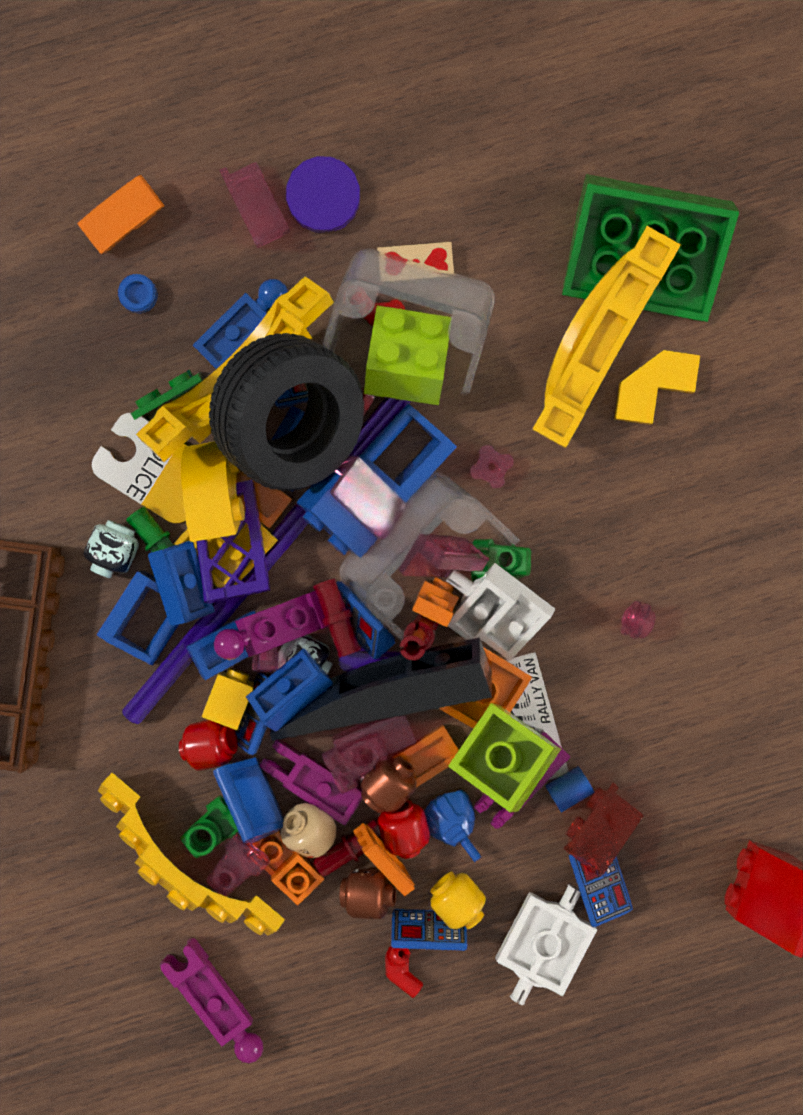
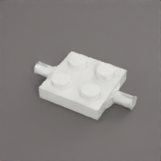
M568 884L559 903L547 901L529 892L495 957L496 962L513 970L520 978L513 993L510 995V998L516 1003L518 1001L519 1004L524 1005L533 986L548 988L563 996L597 932L596 927H592L591 923L581 919L574 913L573 908L581 893L579 888L574 887L572 884Z

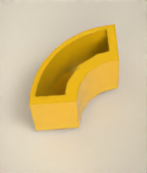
M215 441L185 446L182 453L181 487L190 542L236 535L241 521L245 519L243 502L240 497L237 498L236 494L237 473L241 472V470L222 454Z

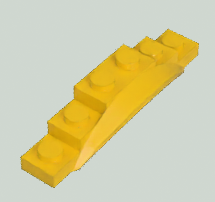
M647 226L635 248L628 251L617 261L593 288L571 321L557 349L546 383L545 407L532 429L533 431L563 448L567 447L611 364L681 244Z
M306 276L302 278L289 292L275 300L255 330L221 366L187 393L157 410L155 417L136 434L138 438L163 462L170 458L191 437L201 444L211 434L209 423L211 395L217 378L229 360L243 347L268 335L293 333L312 339L306 328L334 303L330 294Z
M113 773L104 780L98 789V792L102 794L100 800L111 811L118 813L120 810L125 814L116 827L121 831L119 837L136 850L139 858L135 861V864L140 867L138 873L144 880L153 886L159 883L169 892L167 898L183 911L186 908L191 911L198 907L205 908L214 919L221 923L225 920L232 923L243 914L246 917L244 923L258 935H262L264 932L268 936L279 929L285 919L257 895L244 901L228 898L194 882L178 870L163 855L145 829L136 809V803L140 796Z

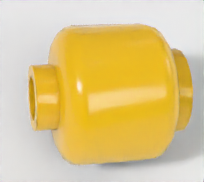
M451 871L440 878L431 888L430 892L433 895L430 901L431 907L450 929H459L464 926L467 929H471L484 917L482 909L486 902V897L466 873L454 874Z

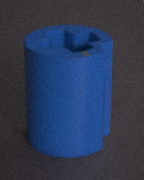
M579 766L545 785L561 813L595 793Z

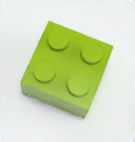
M377 306L366 365L364 394L439 405L452 317Z
M491 703L448 767L507 811L519 812L561 751V748L502 706Z

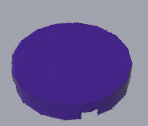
M316 156L303 161L292 171L286 185V201L292 217L303 228L315 233L337 231L344 228L355 217L360 205V186L355 173L344 162L333 157Z

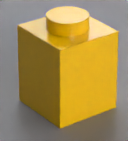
M230 667L227 672L222 671L218 673L201 717L237 730L248 703L246 696L254 688V682L248 681L250 675Z

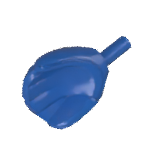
M458 790L456 792L444 793L431 800L424 810L430 836L453 847L461 843L474 862L478 861L482 856L468 839L473 833L475 825V812L469 795L463 790Z

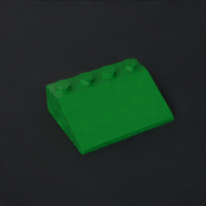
M586 174L576 215L562 295L586 299L611 267L628 251L635 248L642 233L648 226L681 245L643 310L708 322L739 216V210L733 201Z

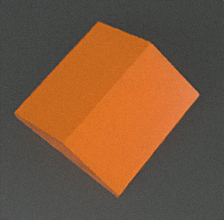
M485 647L483 648L492 671V698L439 708L473 729L491 703L500 705L511 712L532 679V676Z

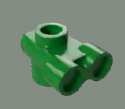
M474 539L472 544V582L483 577L494 563L516 579L530 575L531 549L529 547L494 544L493 539ZM512 555L513 561L511 565L506 566L507 559Z
M221 795L206 805L208 811L180 837L182 843L196 859L209 854L214 847L228 838L234 841L240 836L226 801ZM199 829L208 831L211 838L208 840L202 839L199 836Z

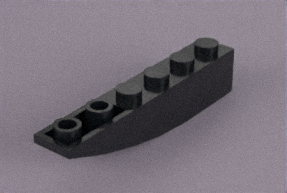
M480 637L431 647L425 650L424 655L418 660H408L402 654L366 664L331 678L332 686L297 713L278 731L271 729L270 737L272 741L293 738L299 735L328 731L335 728L492 698V671Z

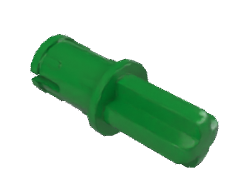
M145 506L135 511L126 519L128 524L130 523L145 543L146 547L144 549L146 552H155L174 546L169 539V531L164 532Z

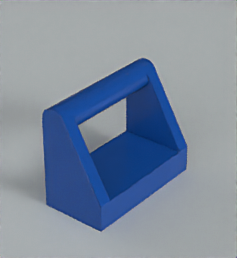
M407 403L357 459L391 492L406 503L457 446ZM414 420L432 439L393 481L373 462L405 427Z
M137 571L100 628L97 636L150 665H154L179 624L170 625L166 617L146 650L121 635L149 590L153 589L159 593L155 577L146 571Z
M256 757L224 765L213 771L243 843H255L283 828V813L265 772L260 767L261 763Z

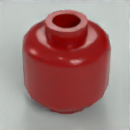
M211 720L189 724L183 732L182 739L179 741L181 758L187 761L196 771H204L227 765L238 748L235 730Z
M407 800L396 812L384 811L378 817L377 825L385 850H388L390 854L403 859L413 858L428 844L430 832L425 812L421 806L412 803V801Z

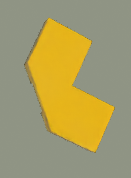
M663 350L620 382L614 420L652 425L658 389L689 394L695 393L700 355Z

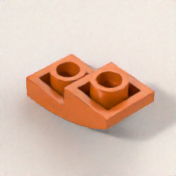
M138 175L99 204L77 224L98 252L104 254L131 231L139 229L165 205L144 177Z
M437 577L434 578L432 583L424 580L412 611L448 627L454 615L453 609L459 596L452 593L455 588L454 586Z
M280 831L255 843H247L245 845V851L271 875V881L297 906L324 881V877L320 875L308 857L302 856L286 847L282 842Z

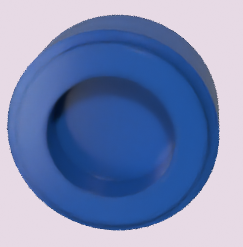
M129 275L122 280L118 288L119 300L130 312L136 314L146 313L157 302V289L153 282L144 275Z

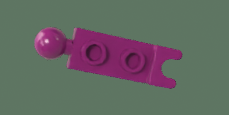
M316 591L236 620L235 623L239 632L234 629H224L219 632L214 640L215 652L223 659L232 660L239 657L245 647L248 657H252L328 627V625H323L322 619L325 617Z
M189 938L183 949L188 962H179L174 955L168 954L160 963L161 971L173 987L178 988L221 1047L233 1039L235 1042L234 1052L238 1060L248 1064L257 1061L263 1053V1042L257 1034L245 1031L246 1028L252 1025L253 1018L208 960L209 956L195 938Z

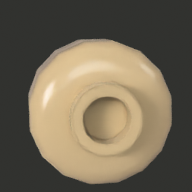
M301 803L291 808L284 816L280 835L282 842L288 849L308 858H317L325 854L333 845L336 837V824L334 819L322 809L309 803Z

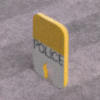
M130 413L121 415L111 431L121 437H129L134 441L136 445L135 456L127 462H120L114 458L112 452L101 446L92 461L94 474L168 522L175 524L186 521L181 487V459L184 447L187 445L183 444L170 458L163 462L136 435L149 421L143 417L134 420Z

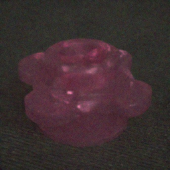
M485 445L480 448V457L477 464L471 467L470 474L476 480L482 479L489 482L492 488H500L505 483L504 476L507 469L511 468L514 464L513 458L509 454L502 455L494 451L491 445ZM490 463L495 464L494 470L488 468Z
M635 601L628 607L622 616L621 633L625 636L630 634V637L634 639L638 637L645 638L653 629L656 619L655 613L651 611V606L647 603L642 606L641 602Z

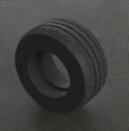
M279 333L259 338L237 352L227 365L224 366L222 373L217 378L209 405L211 433L222 454L255 482L266 488L269 487L270 489L281 491L299 490L309 487L335 472L348 458L356 445L362 428L364 414L361 384L349 364L324 346L309 338L293 333ZM306 383L308 402L300 422L288 434L274 440H267L266 422L275 401L288 389Z

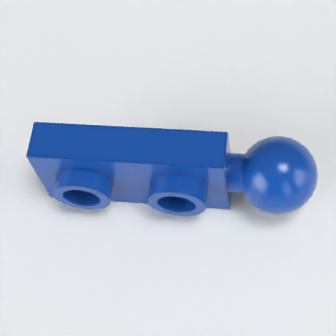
M277 279L264 281L259 287V298L256 301L245 293L193 346L217 369L250 336L267 314L266 311L272 307L275 300L288 292L287 287Z

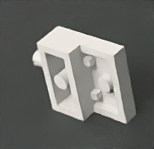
M496 563L491 566L483 577L476 579L474 582L457 571L456 568L446 580V582L464 594L460 604L453 611L454 615L448 626L466 640L480 637V640L484 641L509 661L541 629L555 611L554 607Z

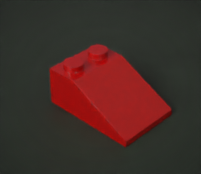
M749 840L747 848L741 850L737 859V869L739 871L734 884L731 883L727 888L724 899L725 905H727L725 910L736 921L791 954L802 958L803 863L789 853Z

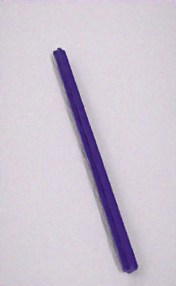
M386 397L362 425L356 445L335 473L341 475L346 480L360 463L357 459L359 455L406 404H410L412 401ZM297 503L271 533L278 541L265 554L267 571L271 569L309 524L303 519L306 511ZM253 567L241 581L244 583L256 581L255 568ZM247 596L213 603L215 612L199 618L124 707L122 714L125 718L135 724L141 723L193 661L186 646L221 628Z

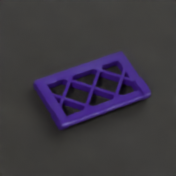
M252 480L236 483L237 496L244 495L246 508L245 519L241 521L237 534L228 536V538L220 537L225 542L212 560L209 556L207 540L196 541L204 603L212 604L232 598L271 591L255 486ZM245 524H248L251 541L249 552L233 542ZM230 545L246 555L233 575L217 564ZM252 559L254 561L256 581L244 583L238 578ZM214 567L230 577L222 588L214 589L212 577Z

